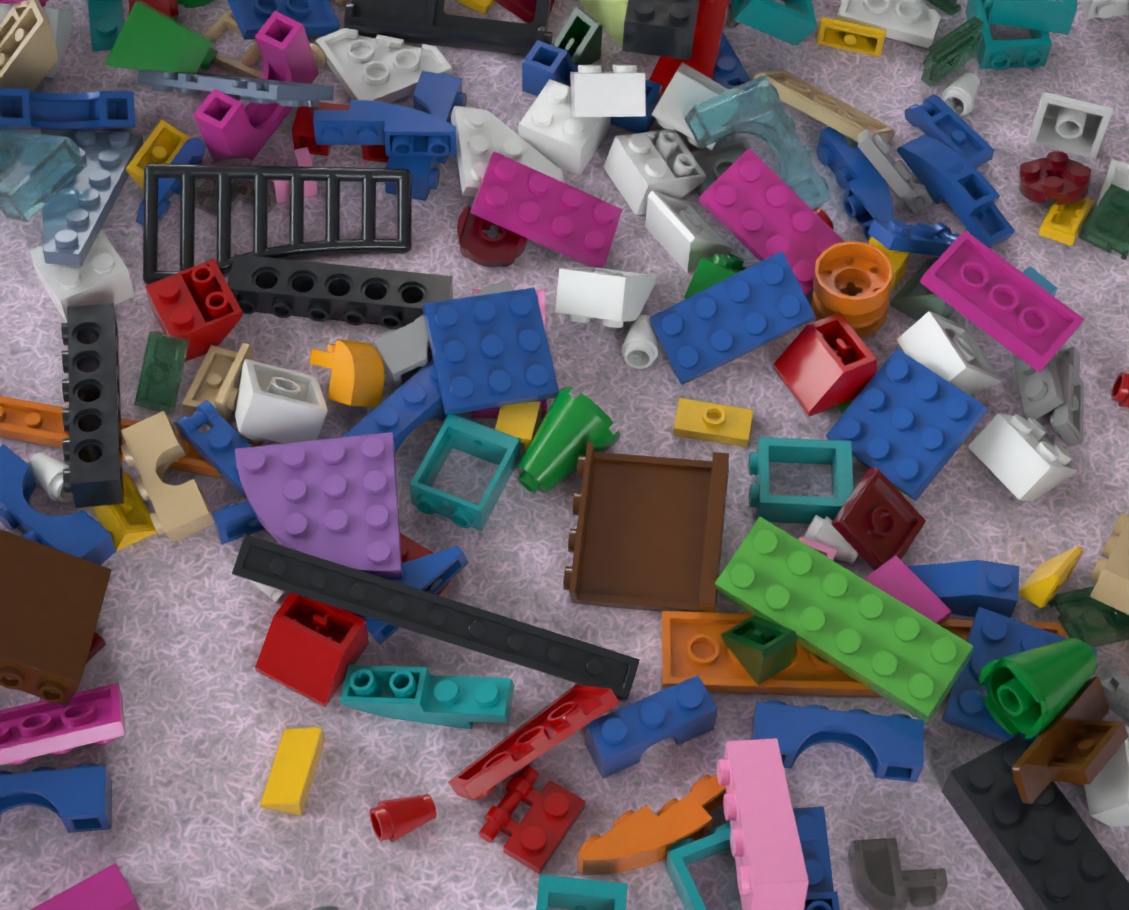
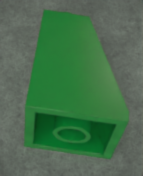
M136 1L105 65L113 68L197 74L201 72L202 68L205 70L210 69L218 51L213 49L216 41L152 6Z

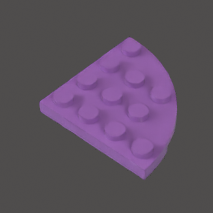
M393 432L235 449L241 485L249 504L256 513L260 523L284 547L385 579L403 578Z

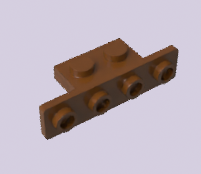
M1099 677L1089 678L1013 765V780L1017 785L1023 803L1032 804L1051 781L1067 782L1073 785H1090L1129 737L1124 722L1102 720L1108 713L1109 708Z

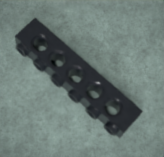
M239 254L234 256L227 283L243 314L258 312L273 314L280 318H288L290 316L307 317L318 322L326 320L346 321L351 325L375 324L382 325L388 329L404 327L413 323L420 316H423L424 303L453 299L452 276Z
M114 303L68 307V322L61 323L63 344L68 345V350L62 351V366L64 374L69 373V379L62 380L64 402H69V408L62 409L64 431L69 432V438L62 440L63 456L65 462H70V469H63L65 493H72L75 508L124 504L123 457L120 447L122 445L119 336Z

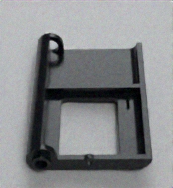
M351 0V2L347 3L345 10L344 28L358 30L360 36L375 39L378 34L403 39L404 42L522 56L528 55L537 40L552 45V32L547 31L551 0H537L535 19L530 24L448 15L444 12L445 0Z

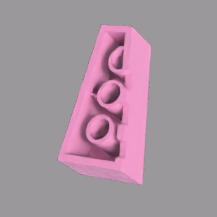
M778 739L726 741L724 759L717 760V777L719 785H725L726 794H724L723 798L724 815L726 821L730 820L731 825L730 845L732 855L736 861L737 882L742 910H804L809 880Z

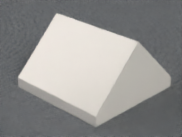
M651 191L648 195L645 228L686 273L697 268L700 258L711 257L715 253L722 255L731 249V246L690 202L655 191Z

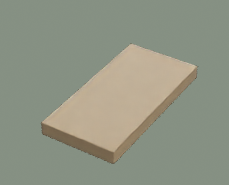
M783 69L756 73L753 79V86L857 142L858 135L866 128L874 136L880 133L887 143L892 140L896 132L894 128Z

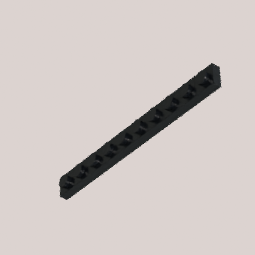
M246 534L244 535L232 571V575L576 684L612 689L617 697L624 699L629 698L640 659Z

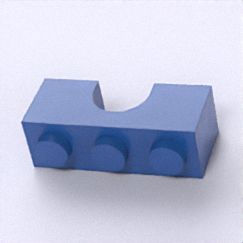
M696 675L593 720L586 725L584 744L604 779L640 763L642 754L652 745L664 739L673 738L678 746L714 730L718 708L699 675Z

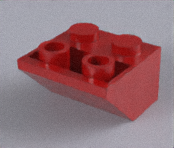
M214 259L145 286L152 311L179 364L207 354L211 345L218 347L243 317V312Z
M839 312L806 325L776 360L774 370L810 417L856 399L877 373V359Z
M290 593L273 616L255 670L313 702L326 707L346 678L348 665H355L369 644L366 620L351 612Z

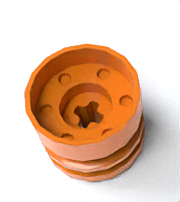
M847 241L834 244L824 250L816 260L812 300V311L816 317L815 321L840 312L860 338L869 337L879 331L887 320L893 271L889 258L879 248L865 242Z

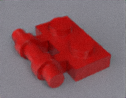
M526 765L519 776H513L505 787L507 793L500 803L489 809L484 817L486 823L478 834L489 843L494 841L500 831L510 838L503 847V853L540 875L584 810L586 801L549 780L541 793L532 788V785L538 778L539 773L534 768ZM522 801L531 808L519 823L512 819L511 815Z

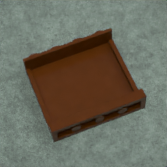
M587 442L586 456L579 455L577 478L583 479L581 492H575L573 498V515L578 516L577 529H570L568 538V552L574 553L572 567H565L563 589L569 590L571 602L657 612H716L718 590L715 582L719 578L729 475V453L713 452L712 461L595 452L593 442Z
M0 529L1 686L35 695L46 702L58 703L64 706L69 704L82 679L112 569Z

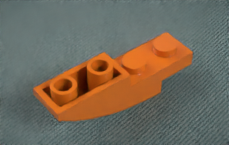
M708 774L700 778L691 787V793L678 801L677 798H674L667 802L658 811L657 816L647 804L636 812L632 809L626 811L614 822V828L603 836L599 834L591 836L581 845L577 860L578 871L582 875H604L641 868L666 859L668 852L671 851L673 846L682 840L694 838L697 841L706 837L710 833L713 819L709 813L723 804L724 794H726L725 785H719L717 774L713 777Z

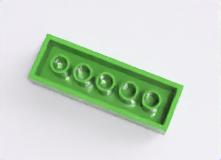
M760 516L715 582L719 595L751 615L794 630L798 637L797 644L917 719L924 720V723L927 725L931 722L973 654V645Z

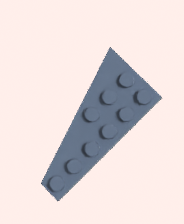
M139 70L138 80L140 83L152 84V90L173 92V87L181 88L180 93L201 95V91H209L210 94L213 89H216L238 101L241 99L249 100L251 103H279L280 106L319 107V100H333L334 86L206 73L192 74Z
M92 129L41 130L43 254L46 264L83 265L129 176L126 167L142 147V135L129 134L124 131L114 133L98 132Z

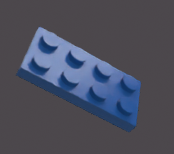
M783 251L653 315L649 319L680 384L684 385L815 320L816 317Z

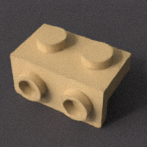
M243 342L238 352L213 345L210 346L182 402L185 413H195L196 407L207 400L215 407L218 414L226 422L228 421L232 411H236L244 360L256 361V359H253L251 344Z

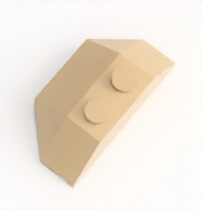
M28 0L15 4L0 23V88L30 89L35 91L48 71L54 67L59 57L50 22L39 0Z

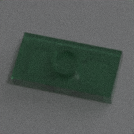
M156 331L149 332L134 405L158 412L165 411L166 414L174 413L189 340Z

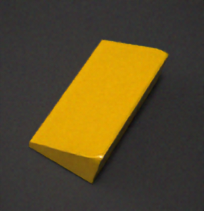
M821 17L816 42L825 46L879 57L883 50L887 30Z
M161 119L126 167L127 173L144 191L145 166L150 163L170 164L185 142L191 138Z
M127 472L123 473L124 504L92 507L101 525L110 532L116 551L157 533L150 518V512Z
M1076 546L1040 564L1018 589V595L1040 608L1045 607L1069 579L1084 553L1083 548Z
M322 728L284 729L260 807L302 816L325 742Z

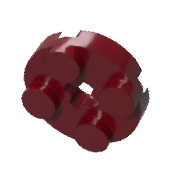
M1053 151L1048 153L1047 158L1035 159L1020 165L1019 190L1024 197L1036 203L1045 204V198L1057 199L1056 205L1075 203L1083 199L1088 193L1091 169L1077 161L1068 159V155L1064 152Z
M471 204L467 206L460 214L457 223V240L460 245L461 254L474 263L486 267H506L512 265L515 259L524 252L528 238L470 213ZM492 226L498 227V233L501 235L489 238L486 233H483V230H490Z

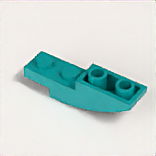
M348 665L340 702L343 706L381 717L472 729L473 722L508 723L515 685L511 678L431 675L427 667Z

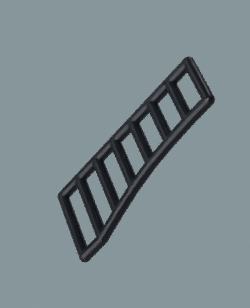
M154 163L147 164L144 168L143 281L147 285L194 267L195 179H217L216 263L222 274L231 272L234 257H231L232 180H253V251L241 255L288 259L327 254L408 253L412 248V174L410 170L405 168ZM159 178L181 179L180 271H158ZM268 180L290 181L289 244L267 248ZM304 181H326L325 240L304 242ZM340 182H362L361 239H340ZM376 182L397 183V239H376Z

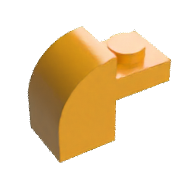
M336 339V344H327V350L311 349L310 364L332 369L328 400L362 407H377L381 404L384 387V366L381 356L374 346L367 342Z

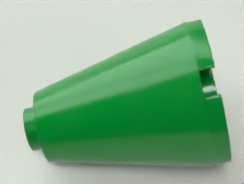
M563 387L558 392L517 466V470L520 473V476L517 478L518 481L533 494L537 490L546 493L577 471L579 455L586 456L587 442H593L595 452H605L620 439L619 430L612 434L609 427L613 424V421L598 405L582 393L577 398L568 394L573 388Z
M1069 638L994 659L982 668L979 676V686L985 683L988 694L983 698L985 707L993 719L1006 732L1013 736L1020 732L1026 735L1024 739H1031L1046 729L1095 673L1097 668L1096 655L1087 643L1077 638Z

